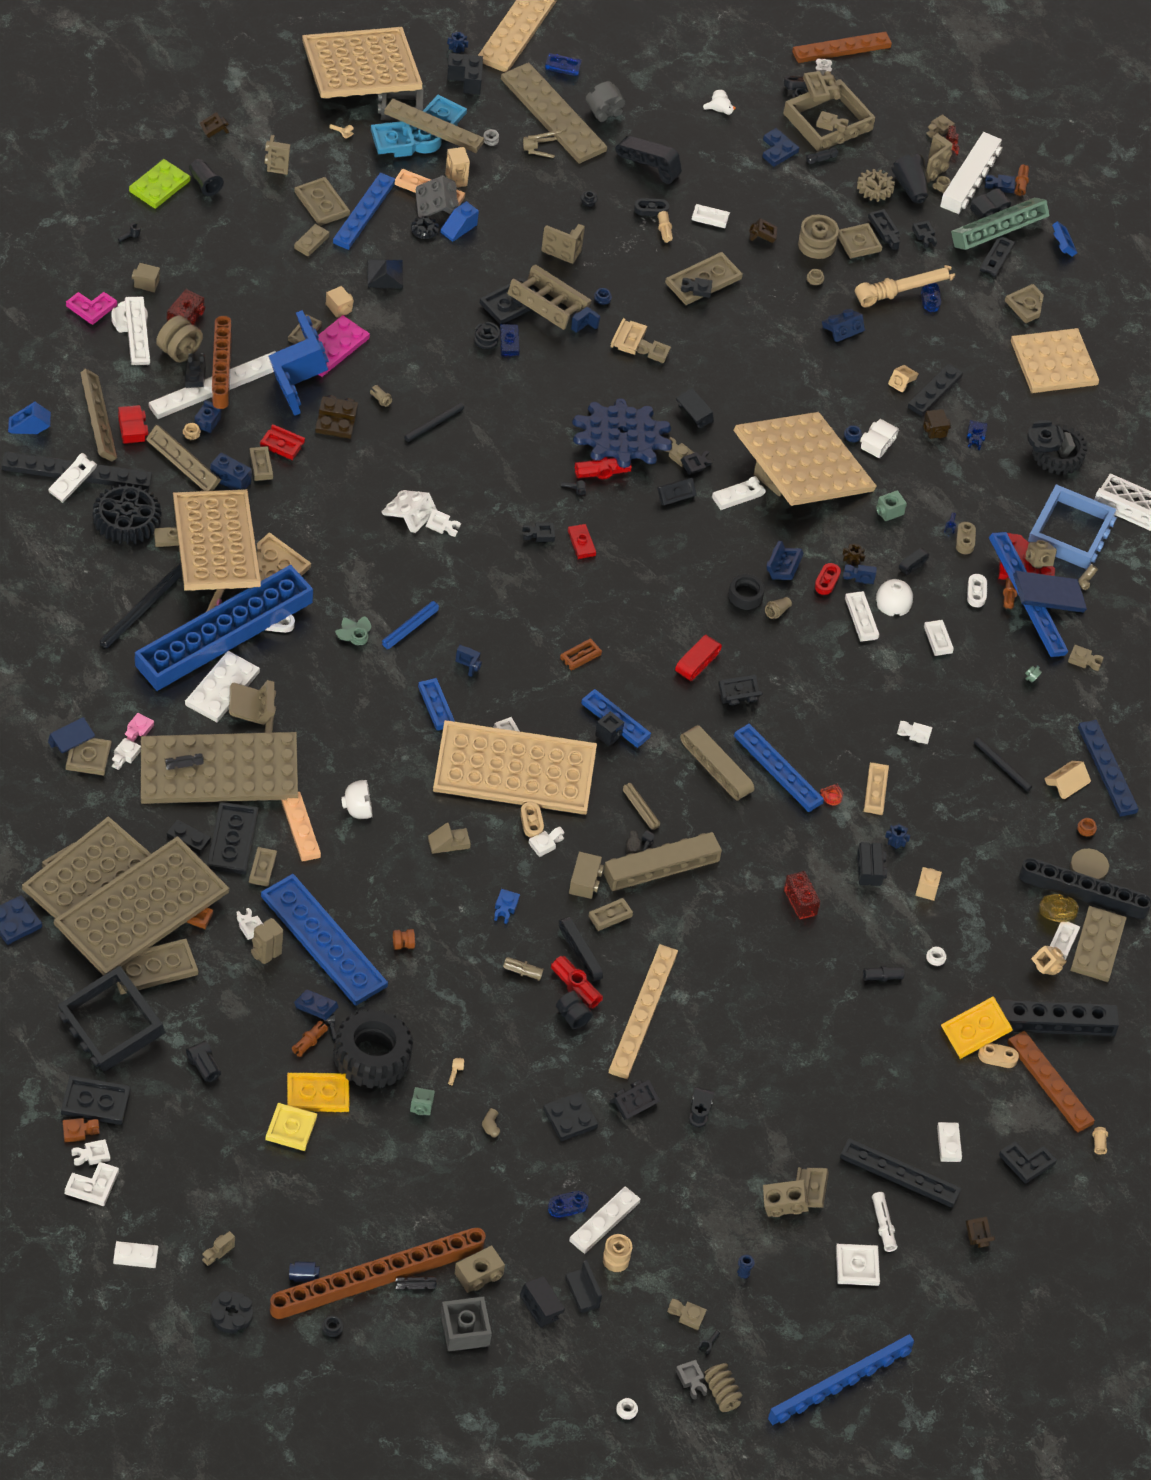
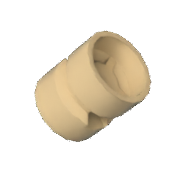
M614 1234L607 1239L603 1254V1264L608 1270L621 1272L628 1267L632 1252V1242L630 1239L622 1234Z

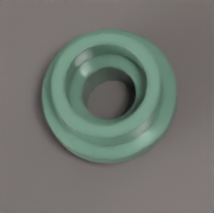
M1032 665L1025 672L1027 675L1025 679L1031 683L1035 681L1042 673L1039 669L1040 667Z

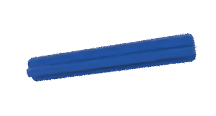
M435 601L430 602L384 638L382 645L386 649H390L439 610V605Z

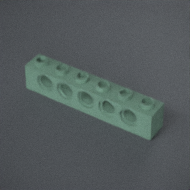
M1034 197L952 230L954 247L967 250L1050 216L1047 200Z

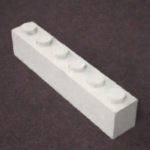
M985 132L982 133L944 192L940 207L960 214L962 209H966L969 203L968 199L973 198L976 191L975 188L980 187L982 177H986L989 166L992 167L996 160L995 157H999L1002 151L1000 146L1002 139Z

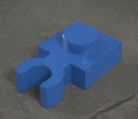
M501 889L495 905V909H497L494 916L495 921H497L499 916H504V923L507 924L509 922L510 913L514 914L520 894Z

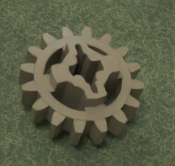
M875 169L872 172L866 170V174L861 173V177L858 178L857 189H860V194L864 193V198L870 197L871 201L875 198L879 202V198L885 200L886 197H891L895 182L892 181V176L887 177V172L883 174L882 170H879V172H876Z

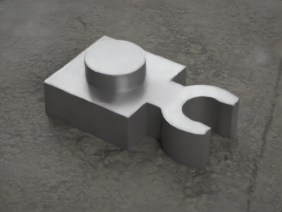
M694 1360L677 1366L676 1372L683 1387L690 1386L691 1388L690 1396L692 1399L697 1397L696 1390H700L703 1396H706L707 1387L701 1383L704 1382V1375L697 1361Z

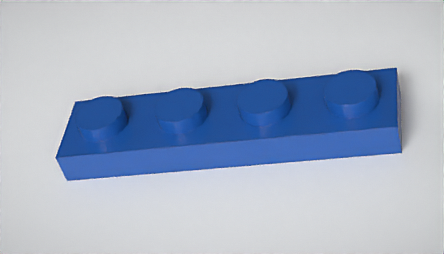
M596 689L582 699L581 704L600 719L610 711L624 722L622 736L637 748L650 738L651 732Z

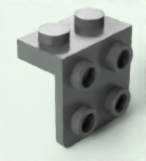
M443 175L418 185L415 189L419 218L422 216L426 218L440 211L451 214L459 205L455 181Z

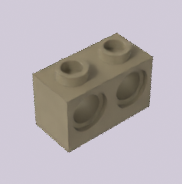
M804 1180L763 1185L764 1207L768 1217L801 1214L802 1212L809 1211L808 1194Z

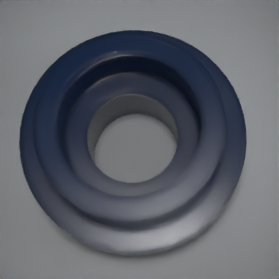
M600 288L594 294V300L602 305L610 303L612 298L610 291L606 288Z
M851 425L845 429L844 437L849 442H858L862 437V432L859 427Z

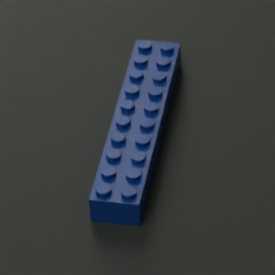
M289 565L262 580L261 587L244 590L136 651L135 666L158 691L266 630L273 624L313 603V588L292 565Z

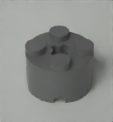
M610 81L600 83L594 87L595 91L592 94L591 92L587 94L586 102L600 122L605 121L610 116L614 115L617 117L622 114L625 99L615 83L612 84Z

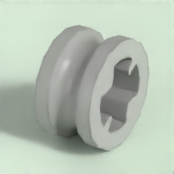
M489 129L484 132L485 144L490 146L498 144L499 133L496 130Z

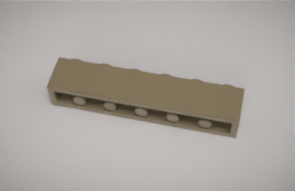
M713 832L702 833L693 838H685L675 843L664 844L661 847L649 848L635 854L631 853L618 859H610L605 862L603 874L611 890L616 891L719 862L722 849Z

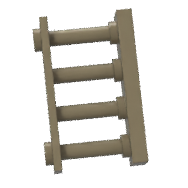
M536 264L531 267L527 281L520 283L512 279L507 293L563 330L566 329L570 315L590 307L592 301ZM534 285L541 290L534 292L529 287ZM548 294L555 299L548 301L543 296ZM563 303L569 308L562 310L557 305Z

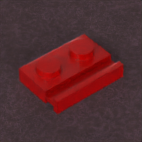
M272 424L271 429L267 431L260 441V447L268 446V450L293 460L301 446L304 445L305 438Z

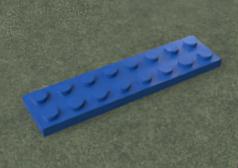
M294 874L261 892L262 899L355 1006L388 987L386 979Z

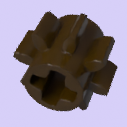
M849 544L848 548L843 549V561H846L849 565L858 566L860 561L864 562L865 549H862L859 544Z

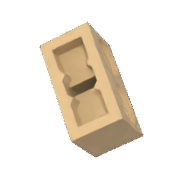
M465 147L448 149L446 177L455 181L457 188L467 186L470 161Z

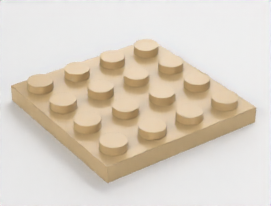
M1078 328L1011 337L1012 346L1031 393L1098 385L1099 378Z

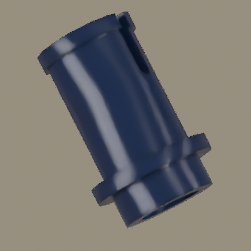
M743 1255L738 1260L739 1268L737 1273H739L738 1276L741 1278H748L751 1269L754 1267L755 1262L750 1255Z

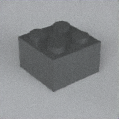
M484 1297L442 1302L441 1319L448 1351L490 1346L492 1333Z

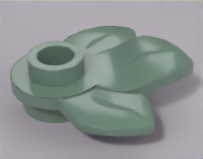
M364 616L356 623L344 617L341 624L342 629L335 631L337 637L344 641H351L355 645L367 643L368 633L371 630L368 618Z

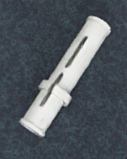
M877 1192L872 1195V1200L880 1227L878 1232L882 1236L884 1250L891 1252L897 1249L894 1237L895 1228L891 1224L885 1194Z

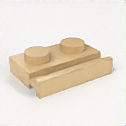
M623 318L611 342V347L615 346L618 347V350L635 355L639 347L638 345L647 331V326L633 321L628 322Z

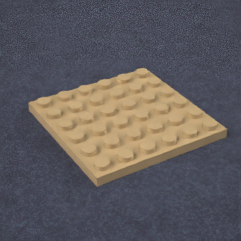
M402 27L302 35L304 48L321 98L422 89V81Z
M819 412L739 424L733 430L791 506L873 492L877 487Z

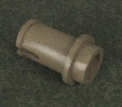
M378 385L372 387L375 392L370 390V394L379 401L381 406L387 407L392 403L389 393H385Z

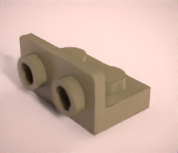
M271 135L270 141L266 142L265 151H268V154L265 156L267 172L288 175L290 144L274 142L275 135Z

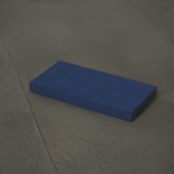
M1015 571L1013 574L1021 603L1024 605L1083 613L1087 609L1078 579Z

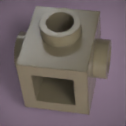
M1043 540L1029 542L1025 559L1035 568L1053 566L1057 549L1049 542Z

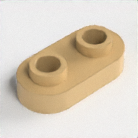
M534 802L523 804L521 807V820L524 833L532 838L541 834L544 829L541 810Z
M989 1043L979 1049L978 1057L986 1064L1012 1068L1017 1064L1019 1054L1012 1047Z

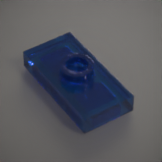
M500 324L501 355L519 356L518 325Z

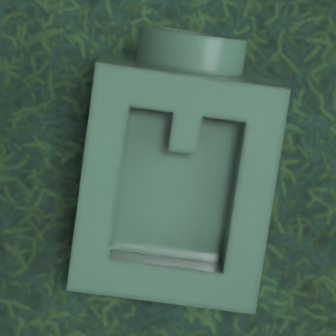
M415 1087L410 1112L418 1115H430L435 1091Z

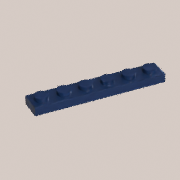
M1092 720L1079 723L1078 729L1119 816L1136 814L1139 808L1098 721Z

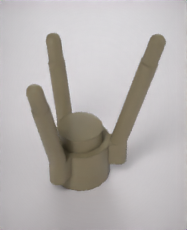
M558 130L523 137L524 151H528V154L554 158L555 156L534 149H538L539 142L557 140V137H543L561 134L563 131Z

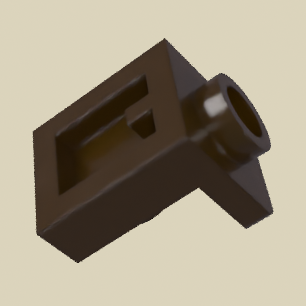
M217 112L200 122L208 138L221 130H224L226 134L229 133L227 120L224 116L220 117Z
M760 218L749 228L750 240L753 241L759 236L773 243L777 237V226Z

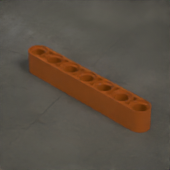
M219 316L215 319L212 404L217 409H224L229 405L232 327L231 319L227 316Z

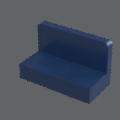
M84 717L50 733L48 743L52 748L57 746L61 753H65L93 739L95 734Z

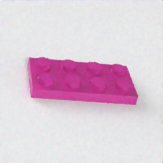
M344 315L318 335L319 341L322 342L329 362L326 363L328 370L318 375L323 377L366 342L370 337V333Z

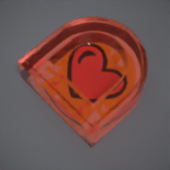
M838 784L826 787L820 791V795L827 804L838 805L841 803L843 792Z

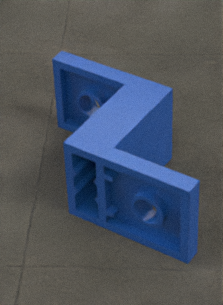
M303 310L296 312L306 340L268 356L275 377L294 416L301 413L299 409L301 402L294 384L327 371L326 363L329 362L322 342L319 341L316 329H313L309 315L305 316Z

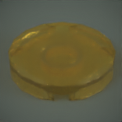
M1061 894L1045 896L1039 905L1041 915L1056 922L1073 920L1077 917L1079 908L1075 900L1071 897H1068V899L1063 898Z

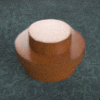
M1084 818L1078 823L1077 829L1084 836H1092L1095 834L1097 826L1091 818Z

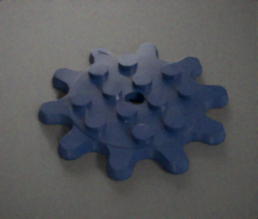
M621 398L615 401L614 406H609L608 408L603 407L597 402H592L588 406V411L592 414L591 416L576 415L572 420L574 426L584 430L575 434L573 442L578 445H591L594 448L590 453V457L593 460H602L604 457L610 456L617 460L618 466L627 468L631 465V460L635 458L642 459L647 464H655L657 457L653 452L654 450L669 451L672 449L671 440L661 436V434L671 431L670 423L651 419L654 412L650 406H644L636 410L634 407H628L626 401Z

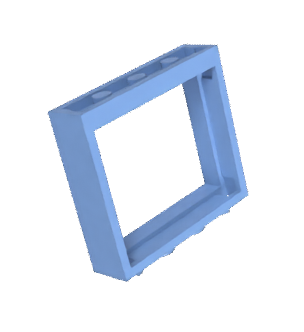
M1055 485L1029 535L1028 542H1037L1038 540L1049 542L1057 549L1055 557L1087 569L1091 562L1095 563L1098 556L1096 552H1101L1104 545L1103 539L1107 540L1111 531L1109 527H1113L1117 519L1114 516L1116 509ZM1058 501L1104 520L1088 552L1042 534Z

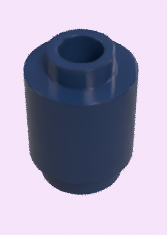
M295 1261V1263H290L289 1280H294L295 1283H307L319 1279L320 1266H316V1262Z

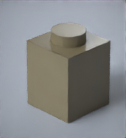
M139 263L138 268L134 269L132 274L134 287L155 292L160 281V268Z

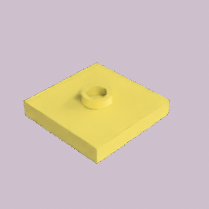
M278 1103L266 1134V1140L305 1151L317 1119V1113Z

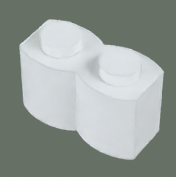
M882 419L873 422L869 432H865L861 437V449L878 458L882 457L897 438L899 428Z

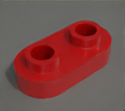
M828 563L823 566L815 583V590L819 594L828 595L833 591L841 572L838 565Z

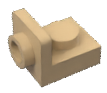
M902 365L894 369L888 384L898 391L904 392L907 384L916 380L918 373L906 365Z

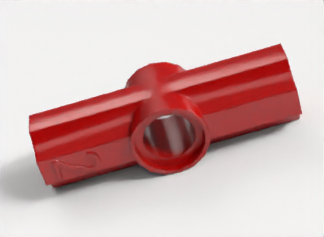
M604 457L602 460L577 462L574 466L575 475L578 479L597 476L599 479H608L613 474L631 472L632 468L631 465L627 468H622L618 466L615 458Z
M565 956L556 958L551 964V969L564 981L569 992L576 991L583 999L582 1002L589 1008L593 1009L598 1006L603 996L587 980L584 971L576 969Z

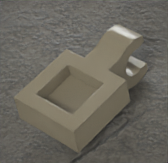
M942 114L931 121V124L928 126L930 131L926 135L933 138L935 134L940 133L943 136L954 129L955 123Z
M641 339L637 352L640 354L648 353V358L664 363L671 347L655 340L651 344Z
M672 1299L667 1312L679 1316V1323L699 1330L707 1309L688 1301L686 1306H684L680 1301Z

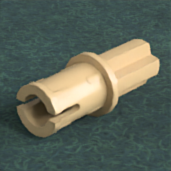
M659 212L657 215L659 220L658 229L661 231L664 242L668 243L673 239L671 232L672 224L669 222L668 212Z

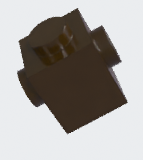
M944 409L926 411L923 427L930 439L947 437L951 423L949 418L947 419Z

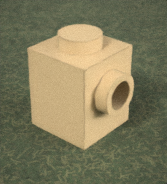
M342 286L326 292V305L337 318L352 312L353 297Z
M923 867L915 896L935 900L942 872Z

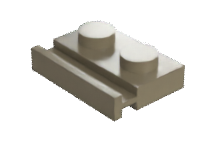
M798 1167L796 1181L804 1180L808 1194V1207L823 1208L829 1174L827 1168L802 1169Z

